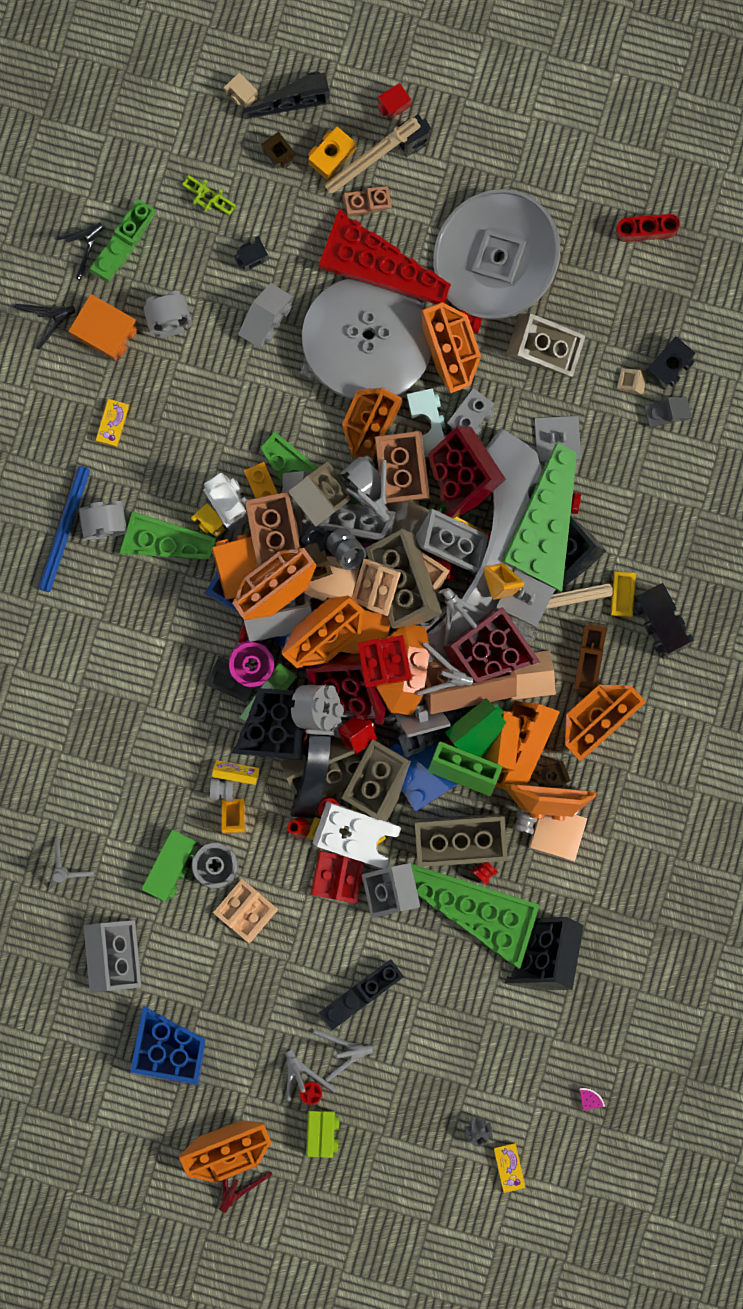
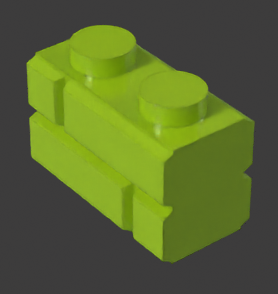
M308 1110L306 1157L333 1158L334 1153H338L339 1139H334L335 1130H339L340 1116H335V1111Z

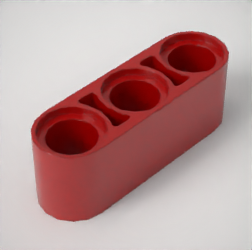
M674 214L626 217L618 222L615 234L622 242L669 239L676 236L680 228V220ZM671 222L675 225V229L667 230L664 224ZM650 224L653 227V231L646 232L642 226ZM622 226H628L631 228L632 232L629 234L622 233L620 228Z

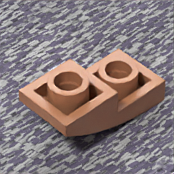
M388 186L367 188L365 191L344 193L342 195L346 216L368 214L392 208Z

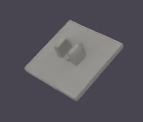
M579 416L535 418L536 451L540 462L548 461L556 443L576 452V460H581Z
M515 569L514 573L524 581V586L513 596L501 598L496 608L503 607L507 614L536 628L555 589Z
M426 704L417 706L413 715L394 713L395 718L407 737L450 726V722L443 712L430 714Z

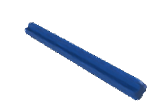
M79 466L39 584V589L42 591H51L90 473L87 467Z

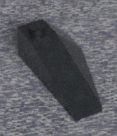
M319 71L308 73V76H304L244 108L245 119L330 104L326 74Z
M570 516L562 588L590 568L606 552L598 540L572 516Z

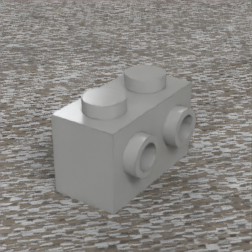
M473 388L447 422V428L453 431L456 427H472L478 436L482 430L480 428L481 424L484 421L488 422L494 415L495 411H493L495 404Z

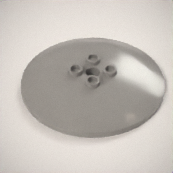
M506 189L485 191L460 204L444 222L435 243L434 271L435 274L451 284L447 299L461 311L464 310L469 315L482 319L508 318L525 311L535 304L551 285L560 260V238L550 214L532 197L518 191ZM504 252V259L501 262H496V254Z
M352 278L337 282L324 290L314 300L304 319L302 348L306 362L313 374L324 386L342 397L353 400L358 389L381 387L398 396L411 388L421 378L431 358L432 353L422 329L421 310L424 308L416 298ZM369 330L374 333L375 337L368 340L363 337L362 333Z

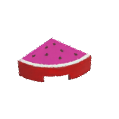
M579 1088L583 1110L605 1107V1102L599 1093L590 1088Z

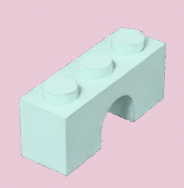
M433 388L407 394L411 419L424 418L431 424V430L427 434L422 435L425 461L429 460L428 453L445 438L442 428H446L443 415L439 416L437 407H441L438 394H434Z

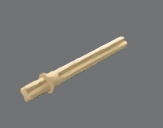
M410 118L400 127L396 126L392 133L326 182L325 187L329 193L336 192L401 142H406L407 137L420 128L417 119Z
M603 584L553 594L546 609L611 597L613 589L610 584Z

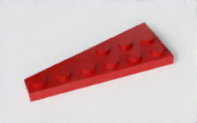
M338 210L319 262V269L433 304L446 302L451 287L450 283L431 270H426L417 264L416 260L402 254L400 249L375 232H370L362 227L360 222L352 220L342 210Z

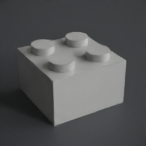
M411 863L362 874L371 918L420 907Z

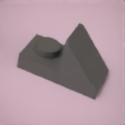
M669 397L666 401L644 406L649 428L692 419L687 397Z

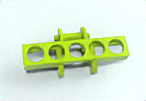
M190 175L187 176L182 186L197 195L196 198H193V205L199 204L204 207V212L211 210V205H213L225 214L231 215L236 204L222 196V189L217 194L206 187L208 183L206 179L202 184ZM193 181L195 186L192 188L187 185V182ZM211 192L213 198L208 200L205 198V194ZM200 198L208 202V204L201 201ZM219 199L222 200L221 205L217 204ZM229 204L232 208L228 211L223 206Z

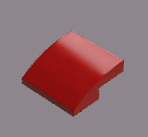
M404 635L357 643L366 688L413 680Z
M319 851L310 895L357 904L365 862Z

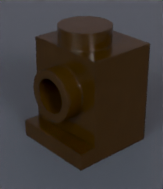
M279 131L261 144L262 151L277 169L281 166L287 168L293 163L294 160L292 158L295 157L294 150ZM278 151H281V152L284 153V154H283L282 156H280V157H277V156H276V153H277Z
M317 543L302 547L305 548L316 563L311 582L333 574L325 551H320Z
M563 760L538 770V775L535 776L536 782L540 787L557 788L571 782ZM551 772L556 774V780L554 781L548 778V774Z

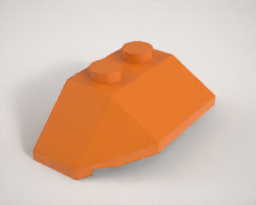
M443 302L421 310L422 329L432 353L431 356L435 368L449 393L471 386L481 354L468 316Z
M382 387L357 390L342 423L351 456L364 458L367 455L374 460L377 455L375 437L388 434L402 404L401 397Z
M305 548L279 551L243 579L232 604L244 620L273 616L308 589L316 563Z
M349 595L328 598L295 626L281 652L282 655L296 668L329 662L361 635L364 609Z
M418 625L400 627L387 637L404 635L413 678L410 681L375 687L391 713L413 715L423 696H418L417 692L425 688L430 652L423 646L424 642L429 644L425 626Z
M598 685L566 714L565 746L581 762L642 707L646 701L631 685Z
M504 784L505 790L523 812L531 813L530 818L544 819V815H552L553 820L565 821V816H575L596 797L597 793L585 790Z
M237 1121L198 1137L179 1155V1159L187 1177L217 1183L258 1166L272 1142L263 1122Z

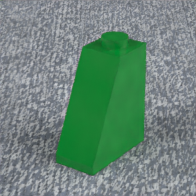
M485 698L445 731V733L458 749L484 759L506 724V721L501 716L504 711L496 702L492 705Z

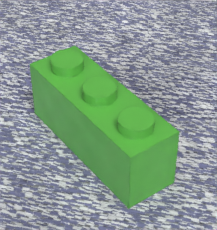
M439 741L428 772L491 796L503 766Z
M172 830L141 890L165 902L168 899L173 900L178 890L175 885L179 879H184L188 868L185 866L189 859H194L199 849L196 847L197 842Z

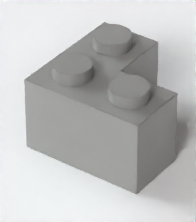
M270 283L253 301L238 335L259 348L265 342L270 343L276 333L273 331L274 327L279 325L283 316L286 317L292 308L290 302L293 296Z

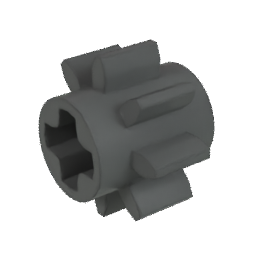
M482 1118L472 1119L469 1122V1126H465L467 1142L472 1141L474 1146H484L489 1142V1138H493L491 1123H486Z

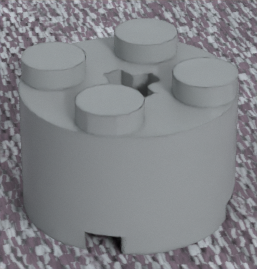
M179 291L169 292L166 296L159 298L158 296H152L146 299L143 311L151 336L155 337L154 333H156L160 337H170L184 332L183 327L186 325L189 328L192 326L193 322L186 298L180 295Z
M366 455L364 458L358 457L339 473L341 478L344 477L345 484L351 490L357 493V490L360 489L373 502L381 495L380 474L375 469V463L369 456Z
M122 501L110 502L109 505H104L103 502L91 503L89 507L79 508L84 539L99 540L106 539L107 536L114 535L116 537L127 533Z
M302 685L295 691L292 700H295L294 708H291L293 721L297 727L306 730H330L344 712L343 705L340 704L339 696L334 686Z
M210 843L198 850L192 862L194 876L201 884L209 888L219 889L228 886L235 879L238 873V860L234 852L227 846L220 843ZM213 860H216L217 863H221V867L218 868V872H215L214 869H210V865L213 864Z

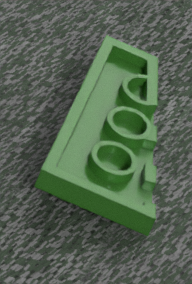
M132 512L119 554L211 559V549L215 547L217 538Z

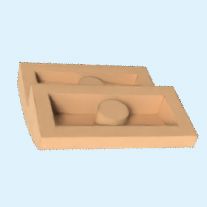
M327 556L333 574L312 582L310 581L308 589L304 591V594L325 601L327 597L334 598L349 595L352 598L360 566L352 570H345L334 557Z
M363 559L352 599L369 610L388 616L401 572L370 559Z
M544 815V819L538 818L529 848L575 861L587 818L578 815L573 817L565 816V821L553 820L552 815Z
M241 879L213 913L250 944L278 909L246 881Z

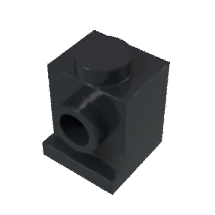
M259 236L255 237V243L248 242L243 244L240 250L237 251V254L234 255L239 268L243 266L245 271L269 261L268 253Z

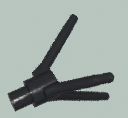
M100 222L78 232L57 236V240L66 239L67 243L83 238L88 244L76 276L77 280L81 278L95 238L104 230V226Z
M15 304V308L43 311L37 314L38 317H53L55 323L36 346L38 350L45 344L64 319H67L69 315L75 314L73 305L68 307H43Z

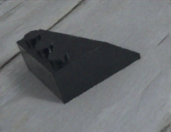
M663 583L635 598L636 603H634V607L639 616L643 615L646 621L643 624L648 635L652 634L655 640L653 646L658 655L662 654L663 658H666L688 648L692 644L694 638L691 634L686 635V624L680 615H675L674 612L677 611L676 606Z
M259 688L249 711V716L244 727H242L239 734L240 737L231 754L302 760L305 729L297 727L291 715V708H294L295 700H292L295 691Z
M568 917L535 918L520 970L515 967L511 977L507 976L505 984L537 991L573 990L584 925Z

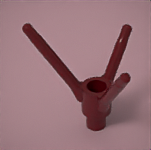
M272 1172L263 1175L239 1192L236 1191L239 1183L237 1179L234 1180L231 1188L228 1187V1178L224 1179L222 1203L219 1210L227 1213L229 1207L233 1206L235 1201L272 1176Z

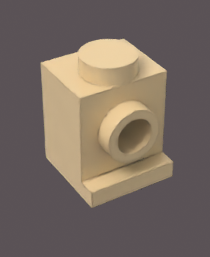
M240 72L224 87L225 94L227 96L232 94L230 97L238 106L242 104L246 108L258 101V91Z

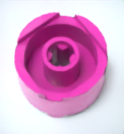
M247 640L239 643L230 654L229 669L231 675L237 682L247 687L262 685L270 678L274 669V660L270 649L260 641L249 642ZM249 658H253L254 661L258 662L254 664L253 669H250L249 665H245Z

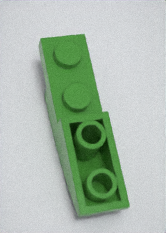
M137 199L114 231L112 239L91 266L90 273L109 283L117 270H121L152 221L156 209Z

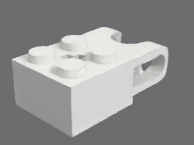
M220 473L204 483L205 489L203 490L228 529L234 531L249 521L245 501L248 499L241 496L240 493L243 490L237 480L235 481L234 478L230 479L223 473Z
M327 801L312 843L319 848L385 869L388 868L390 861L377 852L376 843L379 838L385 835L397 837L401 827ZM344 826H346L347 831L342 835L339 830L340 828L344 829Z

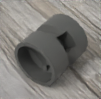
M346 528L335 530L326 541L328 551L345 570L357 568L366 557L364 547L356 540L350 530Z

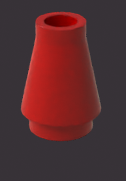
M296 817L288 823L287 830L295 839H303L310 832V824L305 818ZM296 824L298 825L297 831H295Z

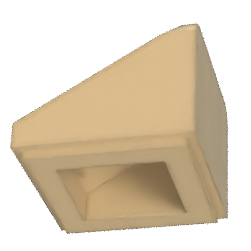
M621 368L617 390L643 395L647 374L642 370Z

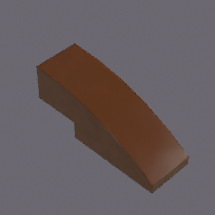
M585 621L574 691L590 693L597 687L607 624Z

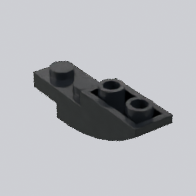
M390 959L317 1014L331 1032L404 978V976Z

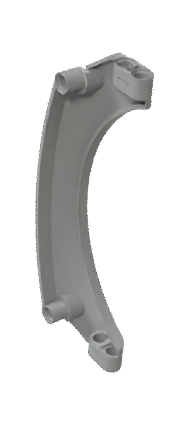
M502 428L497 431L485 448L506 480L493 491L494 515L489 545L473 583L461 599L485 612L486 615L496 609L500 599L492 600L483 567L503 563V558L543 472L537 452ZM505 564V565H506L509 569H511L513 572L515 571L514 568H512V567L508 566L507 564ZM462 607L475 623L483 618V616ZM459 611L451 615L449 642L471 627ZM444 618L433 630L427 633L429 645L446 660L450 659V657L443 649L446 618ZM429 653L428 663L439 661L434 655ZM422 696L419 704L424 700V696ZM390 712L384 718L383 724L392 726L398 721L394 713ZM344 713L340 718L351 719L355 715Z

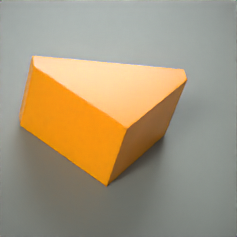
M504 563L483 567L492 600L513 596L524 586V581Z
M244 798L233 799V802L222 799L223 834L246 833Z

